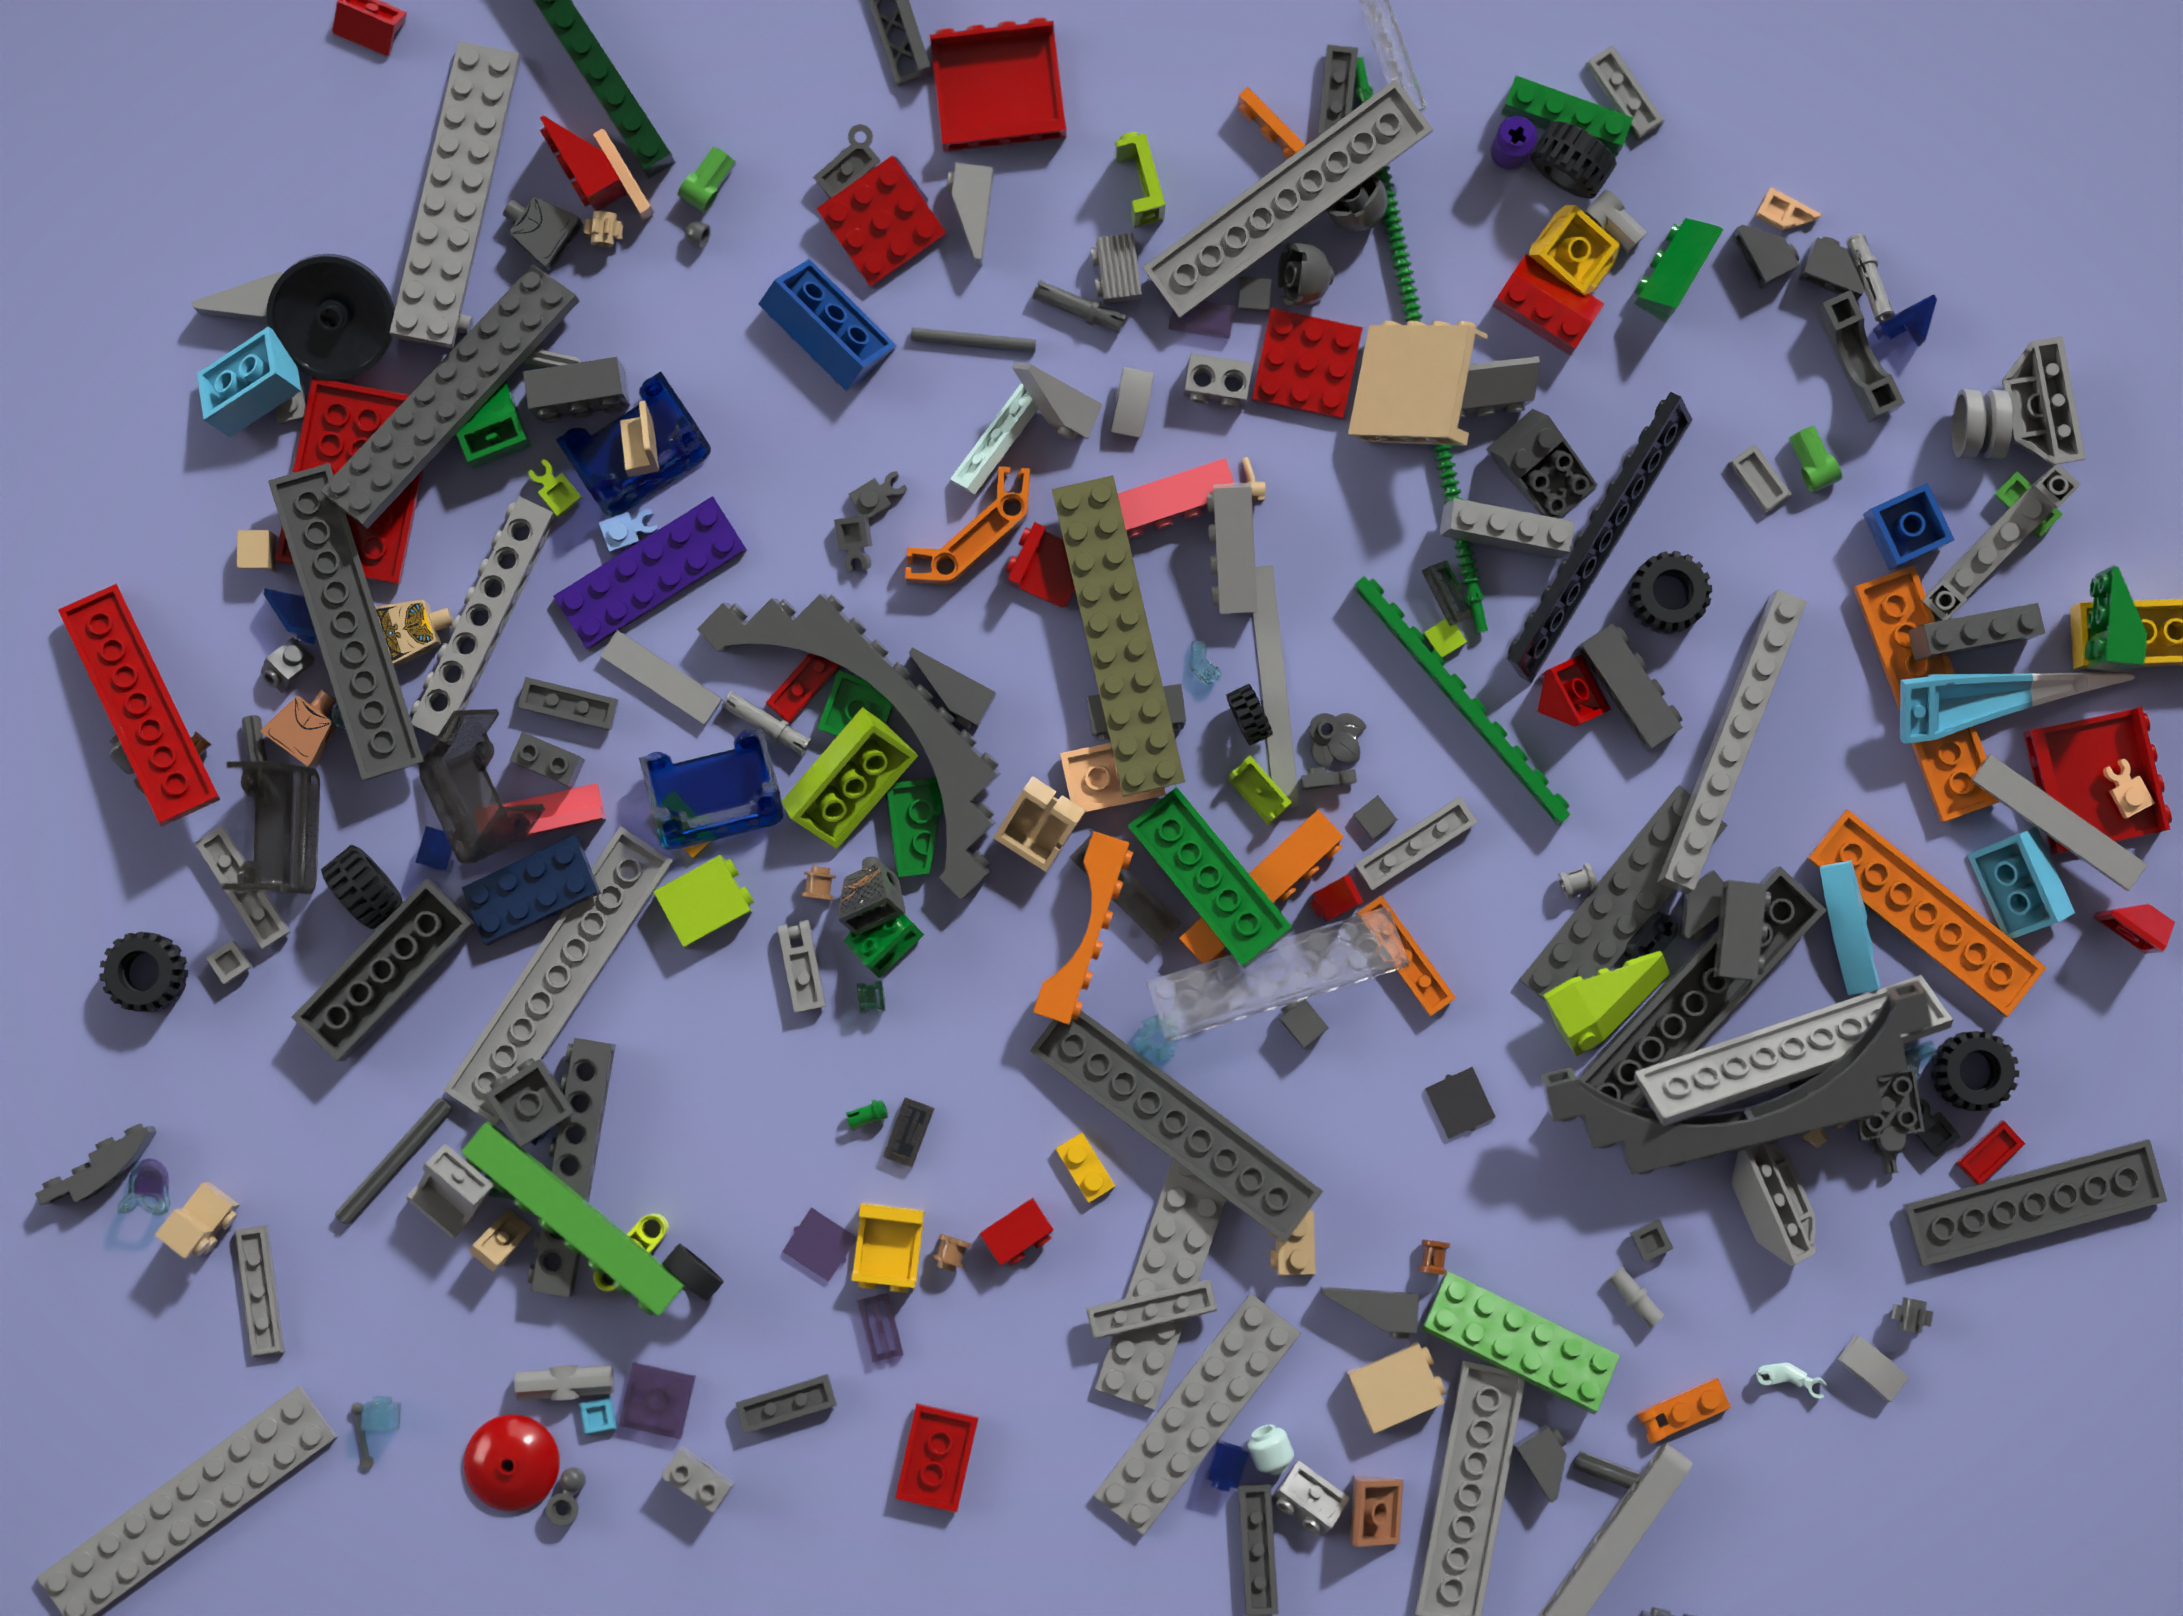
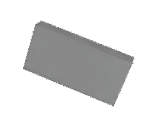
M1755 444L1728 463L1764 514L1791 495V492Z

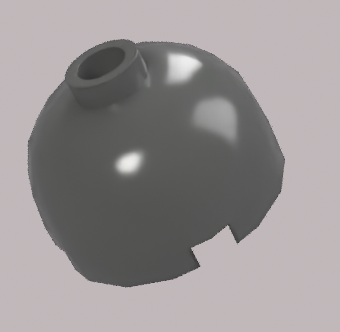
M1375 174L1326 211L1334 223L1341 229L1349 232H1362L1371 229L1383 218L1388 208L1386 188L1378 175Z
M1288 243L1286 247L1290 249L1288 253L1282 252L1278 266V288L1284 286L1286 296H1281V299L1286 305L1290 306L1311 305L1319 301L1327 292L1329 285L1332 284L1334 279L1333 268L1330 266L1326 255L1314 245Z

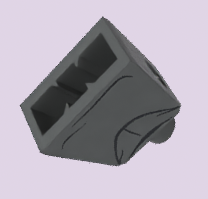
M536 197L531 199L526 208L511 200L503 211V216L515 223L509 232L512 238L549 273H551L583 226L581 219L575 214Z

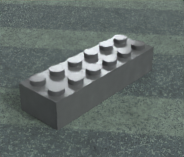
M425 879L291 1018L336 1061L344 1062L476 927V923L433 881Z

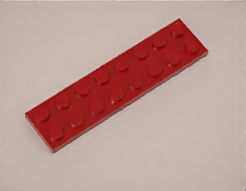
M117 583L58 609L160 826L163 827L219 801L220 797Z

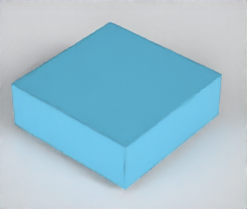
M612 1396L579 1403L585 1435L617 1429Z

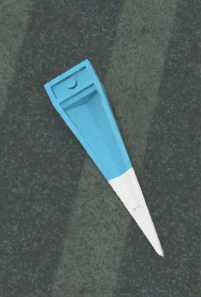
M2131 673L1929 674L1928 677L1900 680V740L1904 744L1937 740L1966 728L2033 706L2130 681L2135 676Z

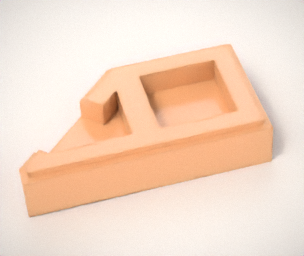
M1770 187L1754 217L1780 231L1817 221L1821 213Z

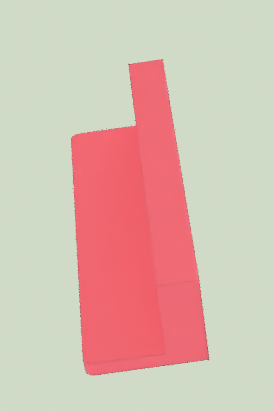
M590 784L478 809L475 811L479 832L475 833L478 846L487 847L604 821L606 817L599 785Z

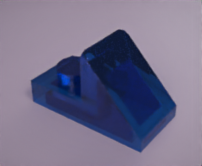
M1933 294L1895 314L1890 320L1879 323L1873 329L1878 340L1886 336L1892 340L1907 331L1906 326L1917 347L1923 344L1927 338L1937 302L1936 296Z

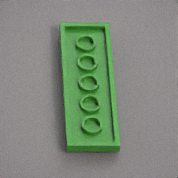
M1449 1271L1444 1275L1421 1329L1592 1414L1597 1413L1620 1357V1355Z

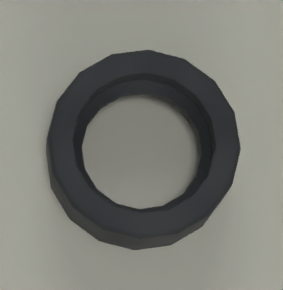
M678 1244L662 1262L681 1283L705 1301H708L724 1283L714 1270L682 1244Z

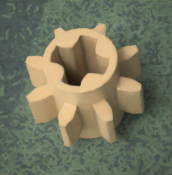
M594 211L592 219H585L584 234H586L585 237H591L590 244L599 247H613L614 239H622L623 224H621V221H616L615 213Z

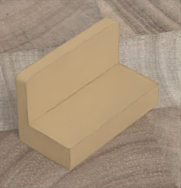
M646 401L639 402L640 417L620 421L625 470L628 477L659 471L654 423Z

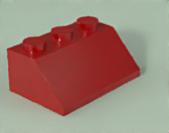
M1526 253L1492 306L1571 356L1605 303L1591 294L1584 296L1574 290Z

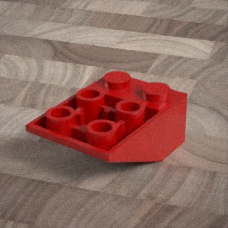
M544 115L540 117L544 125L540 132L552 153L560 152L555 157L568 180L576 179L571 184L585 207L591 204L594 211H599L627 195L619 176L602 150Z

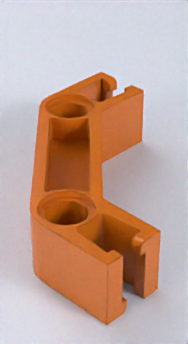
M999 467L997 499L942 548L907 547V563L913 564V558L932 560V571L930 573H912V568L906 567V583L953 584L1025 521L1028 514L1030 468H1021V472H1018V478L1023 479L1021 493L1017 494L1005 492V478H1008L1011 468ZM1009 502H1017L1021 506V511L1015 516H1009L1003 511L1004 506ZM943 560H950L954 563L955 568L952 573L943 575L937 570L938 564Z

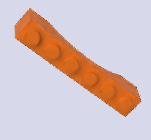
M1093 831L1083 860L1089 877L1092 895L1088 929L1080 947L1070 961L1056 974L1042 983L1033 1010L1034 1014L1067 1025L1070 1024L1071 1019L1078 1020L1083 1002L1077 1000L1081 989L1088 990L1093 972L1088 971L1091 958L1098 960L1103 942L1098 941L1101 928L1108 930L1113 912L1109 911L1108 907L1111 898L1118 900L1123 882L1119 881L1118 877L1121 868L1128 870L1133 852L1128 850L1129 842Z

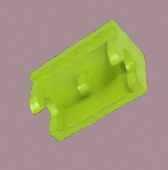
M1251 755L1227 777V780L1268 826L1292 805L1289 798Z

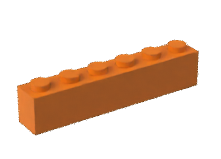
M1318 809L1258 864L1249 875L1273 903L1278 898L1284 902L1297 890L1293 884L1299 878L1303 877L1307 881L1320 869L1316 863L1324 855L1330 859L1343 847L1339 841L1344 836ZM1202 917L1178 939L1203 967L1208 963L1214 967L1227 955L1223 950L1225 948L1224 944Z

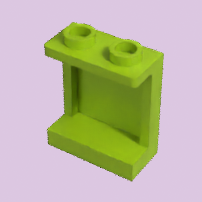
M1138 132L1123 134L1119 137L1120 140L1115 141L1116 162L1129 159L1135 160L1145 198L1132 201L1131 218L1133 226L1135 228L1164 220L1165 201L1146 133L1138 135Z
M719 855L653 891L683 947L688 948L697 943V940L739 917L753 912L750 905L754 903V900L747 887L740 888L735 877L739 875V872L731 858L725 861L724 857Z

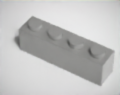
M1251 482L1213 484V493H1207L1208 512L1215 513V524H1209L1210 543H1216L1217 555L1210 556L1211 575L1218 574V586L1212 587L1213 606L1219 605L1220 614L1258 612Z
M1454 498L1443 506L1439 536L1559 559L1571 552L1575 522Z

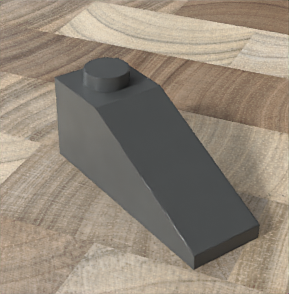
M911 648L909 652L910 657L949 712L955 715L954 722L967 729H970L971 725L979 728L996 696V692L926 654Z
M1321 1287V1293L1380 1329L1390 1332L1391 1338L1409 1339V1333L1417 1334L1419 1294Z

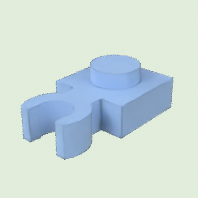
M646 509L641 511L637 518L633 520L630 513L626 512L599 522L609 552L613 553L640 542L637 535L639 533L651 535L659 530L657 525H652L651 527L644 526V519L653 515L652 510Z

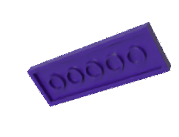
M712 496L558 592L553 597L586 649L589 650L616 633L617 630H621L747 551V549Z

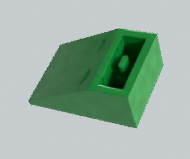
M507 380L456 433L467 463L473 469L532 446Z
M2113 565L2095 574V578H2092L2090 583V596L2094 598L2093 609L2089 610L2087 617V626L2091 628V638L2086 643L2085 659L2089 660L2088 668L2127 672L2145 665L2147 631L2119 567Z

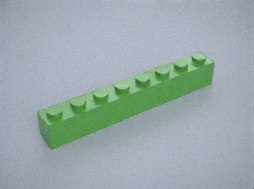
M485 1122L461 1151L467 1157L465 1159L466 1162L479 1173L483 1170L491 1177L489 1181L494 1185V1188L503 1194L506 1190L516 1198L514 1204L525 1213L529 1214L532 1211L541 1219L538 1223L551 1234L557 1231L565 1238L563 1244L577 1255L581 1251L590 1259L588 1265L600 1275L606 1272L615 1279L612 1283L615 1288L626 1296L631 1293L640 1301L637 1305L648 1315L652 1316L654 1313L658 1316L662 1315L684 1289L685 1285L670 1273L659 1260L526 1150L519 1148L515 1141L492 1122Z

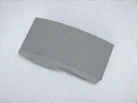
M1123 366L1116 394L1117 401L1110 427L1111 432L1142 438L1151 395L1153 372Z
M1854 1335L1837 1359L1856 1379L1864 1381L1884 1401L1890 1403L1909 1379L1892 1361L1858 1335Z

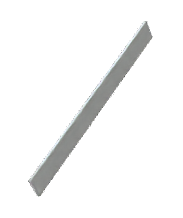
M1273 565L1255 567L1258 612H1253L1263 708L1273 735L1267 738L1271 779L1292 802L1289 808L1300 807L1274 571Z

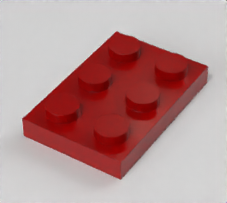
M916 1403L895 1499L957 1513L979 1417Z

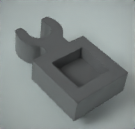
M897 471L889 473L881 485L874 478L848 494L860 515H868V520L892 506L888 500L890 496L899 497L907 492L905 485L899 489L891 487V482L899 477Z
M868 515L834 519L839 551L848 550V556L845 559L846 570L848 572L855 571L854 561L856 558L861 560L863 569L871 568V559L864 551V547L872 546Z
M1326 767L1307 769V775H1302L1300 778L1302 790L1355 784L1357 782L1355 769L1326 772Z

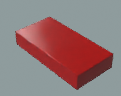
M2001 1120L1955 1163L1975 1185L1982 1184L2019 1151L2025 1143L2004 1120Z

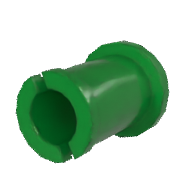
M876 1099L872 1100V1104L846 1112L852 1131L877 1121L880 1124L884 1123V1119L889 1117L883 1100L876 1101Z

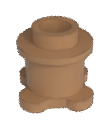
M812 866L811 872L804 871V875H807L805 892H801V896L833 901L830 891L832 878L835 879L836 875L830 874V868Z
M940 1234L939 1239H942L937 1256L933 1255V1259L938 1260L937 1267L955 1272L956 1267L963 1268L964 1265L961 1262L966 1248H970L971 1243Z

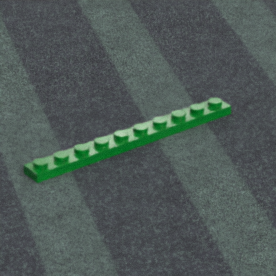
M1365 576L1358 580L1353 586L1357 594L1557 825L1566 820L1571 815L1567 811L1570 807L1567 801L1559 793L1554 795L1546 786L1549 783L1547 778L1538 769L1533 771L1526 763L1528 757L1519 746L1515 745L1512 747L1505 739L1508 734L1497 721L1491 723L1484 715L1487 712L1484 705L1476 697L1471 699L1466 694L1464 689L1467 687L1455 673L1451 676L1443 667L1446 662L1436 650L1431 652L1423 644L1425 638L1415 626L1409 628L1402 620L1405 617L1402 610L1394 602L1389 604L1383 598L1384 590L1373 578L1368 580Z

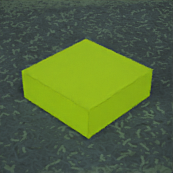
M1451 616L1423 633L1432 649L1436 650L1442 658L1467 643Z

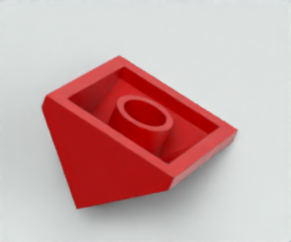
M1582 654L1548 669L1539 676L1543 686L1537 712L1577 727L1611 710Z
M2150 904L2096 912L2093 916L2095 920L2144 954L2164 952L2175 921Z

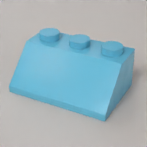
M270 327L265 328L197 373L203 420L228 437L246 428L249 424L301 391L298 368Z
M2033 827L1967 855L2000 931L2010 939L2058 923L2075 914L2038 828Z

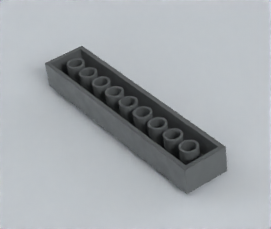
M1781 866L1773 868L1759 883L1767 884L1766 892L1771 893V903L1769 911H1764L1763 924H1767L1768 933L1766 942L1761 943L1760 956H1764L1765 962L1763 974L1758 975V980L1747 981L1713 977L1718 937L1717 927L1577 1077L1592 1088L1614 1099L1642 1107L1647 1102V1099L1634 1080L1635 1072L1694 1052L1827 910Z

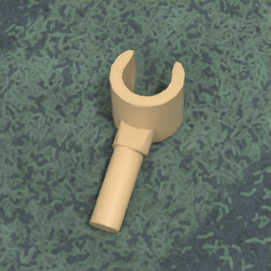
M1245 457L1241 461L1247 476V482H1251L1252 500H1264L1266 494L1265 481L1255 482V475L1249 457Z

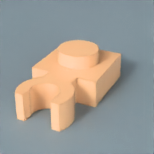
M2121 759L2117 761L2121 767L2119 775L2114 774L2110 766L2104 768L2103 773L2109 781L2114 782L2117 786L2110 790L2109 793L2125 819L2155 804L2142 778L2136 776L2131 779L2129 775L2131 771L2130 765L2127 760Z

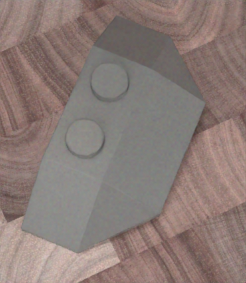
M2063 336L2031 341L2002 379L2003 390L2009 392L2012 401L2013 442L2052 465L2085 460Z
M1763 1142L1749 1145L1746 1149L1738 1151L1731 1184L1757 1243L1790 1266L1796 1265L1816 1254V1245H1814L1816 1235L1815 1213L1790 1156L1773 1143Z

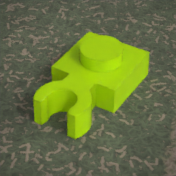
M543 459L541 463L546 467V473L543 476H536L532 470L528 471L535 483L545 486L538 493L558 518H560L580 502L583 497L563 473L554 478L553 467L548 461Z

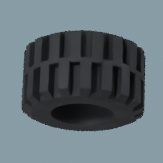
M1561 121L1551 122L1530 154V159L1537 170L1550 182L1568 193L1589 199L1597 196L1617 165L1612 153L1596 137L1575 125Z
M1667 551L1662 552L1657 556L1649 558L1633 574L1631 578L1632 583L1628 587V594H1631L1628 602L1630 607H1634L1633 615L1636 619L1640 617L1643 621L1641 624L1644 627L1650 626L1657 633L1666 631V634H1673L1675 631L1681 632L1692 626L1705 614V609L1710 605L1712 599L1709 598V594L1712 592V585H1708L1707 581L1710 579L1708 572L1703 573L1701 570L1703 565L1700 562H1693V556L1689 554L1682 556L1680 555L1681 552L1673 551L1670 554ZM1660 576H1673L1682 582L1687 595L1683 607L1678 610H1669L1662 607L1656 601L1653 594V585Z
M349 845L321 869L325 883L337 899L362 925L374 930L403 903L401 894L388 876L368 854L357 846Z
M128 933L124 935L125 938L123 939L117 938L112 942L114 947L107 948L104 953L108 956L106 961L101 960L100 967H104V974H99L100 981H105L106 986L102 988L105 994H111L110 1000L115 1004H120L121 1008L138 1012H154L157 1009H165L170 1006V1001H176L180 997L177 994L179 990H184L186 987V983H183V978L188 977V970H184V964H187L186 957L180 955L182 951L180 947L173 945V941L168 937L155 933ZM143 953L151 954L159 966V976L156 983L146 991L136 989L129 976L132 962Z
M1961 1032L1956 1034L1955 1037L1946 1039L1944 1046L1938 1047L1936 1053L1939 1055L1937 1058H1933L1931 1064L1935 1066V1072H1931L1932 1079L1937 1080V1084L1934 1085L1936 1091L1942 1092V1098L1946 1102L1953 1103L1952 1106L1970 1111H1986L1989 1108L2001 1106V1101H2007L2011 1097L2009 1094L2010 1090L2016 1089L2018 1084L2014 1083V1078L2019 1077L2020 1070H2015L2014 1064L2019 1063L2017 1057H2012L2010 1052L2013 1049L2010 1045H2004V1039L1999 1036H1992V1033ZM1971 1052H1978L1983 1055L1990 1067L1989 1079L1979 1090L1968 1088L1960 1076L1961 1063Z

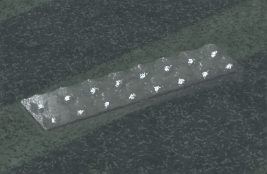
M1386 906L1283 938L1246 969L1242 968L1233 955H1229L1146 981L1165 1041L1169 1042L1408 967L1409 961L1389 907Z

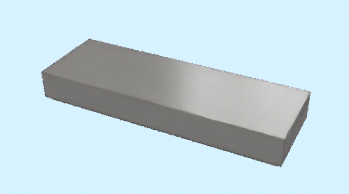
M1613 45L1586 62V67L1617 112L1634 117L1630 131L1637 141L1664 123V119Z

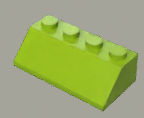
M862 707L781 802L791 820L835 849H838L918 755L888 725Z

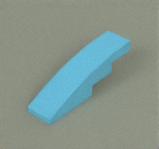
M1852 860L1820 866L1831 930L1847 994L1879 990L1881 984L1873 960L1874 949L1866 924L1868 917Z

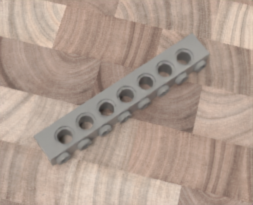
M520 496L516 503L512 502L509 505L505 514V519H507L503 531L498 530L493 538L491 547L494 550L490 558H485L478 570V575L481 577L476 587L472 586L468 590L464 600V604H467L462 616L457 615L450 629L453 635L449 643H444L437 655V660L440 662L435 672L431 671L424 682L423 689H426L421 701L417 700L410 711L409 716L412 718L411 723L413 726L449 743L557 519L554 512ZM521 526L529 527L530 533L527 539L517 541L515 539L516 530ZM508 554L515 555V565L510 569H503L501 566L503 557ZM495 582L501 583V594L495 598L489 597V586ZM479 611H487L489 614V619L483 626H476L474 623V617ZM466 639H473L475 642L473 652L466 655L462 654V642ZM459 667L461 669V678L455 683H449L447 680L448 671L451 668ZM445 695L448 700L447 707L443 711H435L433 707L434 700L438 696Z

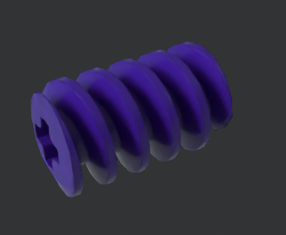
M1513 116L1506 119L1500 125L1490 149L1491 157L1495 164L1507 170L1517 169L1524 165L1537 140V133L1533 123L1527 118Z

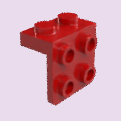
M1034 522L1031 529L1026 527L1022 533L1018 545L1023 547L1018 558L1012 556L1005 573L1009 574L1008 584L1060 608H1065L1075 588L1064 541L1046 532L1045 526Z

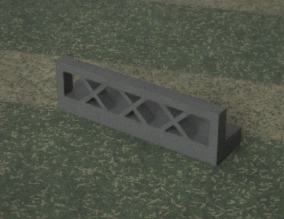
M868 0L896 86L932 75L931 66L909 0H890L897 7L891 19L879 13L878 7L882 0ZM898 15L900 16L902 24L896 22ZM882 21L888 23L886 30ZM893 26L904 31L906 34L901 48L888 41L887 37ZM908 43L912 53L905 50ZM892 50L898 52L895 59ZM902 55L914 60L917 71L900 76L897 64Z

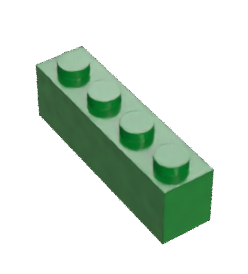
M1517 75L1513 80L1501 112L1502 115L1508 117L1521 116L1527 118L1534 126L1547 130L1553 121L1575 125L1596 137L1616 156H1618L1623 148L1634 118Z

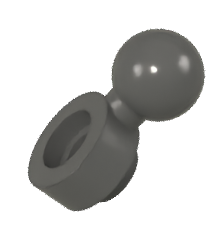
M570 1467L561 1474L560 1484L563 1488L562 1493L551 1497L546 1505V1515L550 1522L555 1525H568L576 1519L579 1513V1505L574 1495L582 1490L586 1483L585 1474L581 1469ZM560 1503L568 1505L569 1511L566 1515H560L557 1512V1507Z

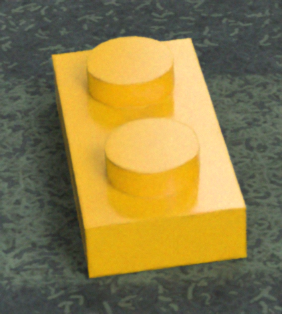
M1083 1132L1055 1148L1088 1203L1115 1187V1184Z

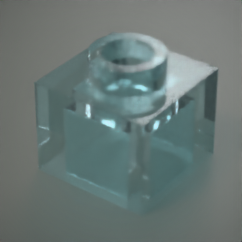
M373 1396L372 1401L363 1404L362 1430L395 1431L399 1429L401 1403L392 1402V1397Z

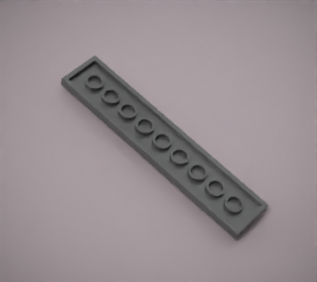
M532 264L320 490L323 495L368 529L579 303L576 294Z
M330 463L271 479L268 480L363 782L423 764L424 761L346 513L320 491L334 477Z
M1082 1010L1078 1020L1071 1019L1069 1025L1052 1020L1030 1050V1052L1284 1243L1323 1192V1190Z

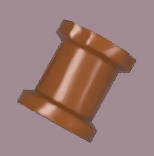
M1422 1239L1421 1244L1424 1245L1422 1265L1418 1266V1271L1446 1275L1447 1270L1444 1269L1446 1249L1450 1248V1243Z

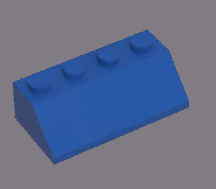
M810 259L776 278L758 303L768 316L783 328L791 339L796 341L845 391L863 381L897 346Z

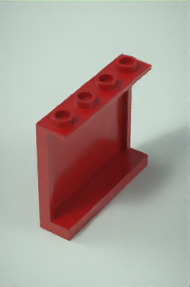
M1034 18L1026 24L1017 25L1016 22L1006 21L999 23L998 27L985 28L984 25H972L967 27L965 31L954 32V29L945 28L937 30L936 34H930L943 152L1067 138L1053 20L1047 21L1046 18Z
M2142 706L2131 710L2023 732L2035 786L2110 839L2120 841L2170 830L2169 824L2172 822V815L2168 805L2164 804L2162 793L2165 791V785L2162 776L2157 774L2155 765L2158 759L2155 745L2150 743L2148 735L2150 720L2148 715L2143 713ZM2121 759L2128 761L2131 768L2129 774L2131 779L2136 776L2142 778L2155 804L2125 819L2109 793L2110 790L2117 786L2114 782L2109 781L2103 773V769L2110 766L2113 773L2119 775L2121 767L2117 761ZM2047 835L2051 855L2069 851Z

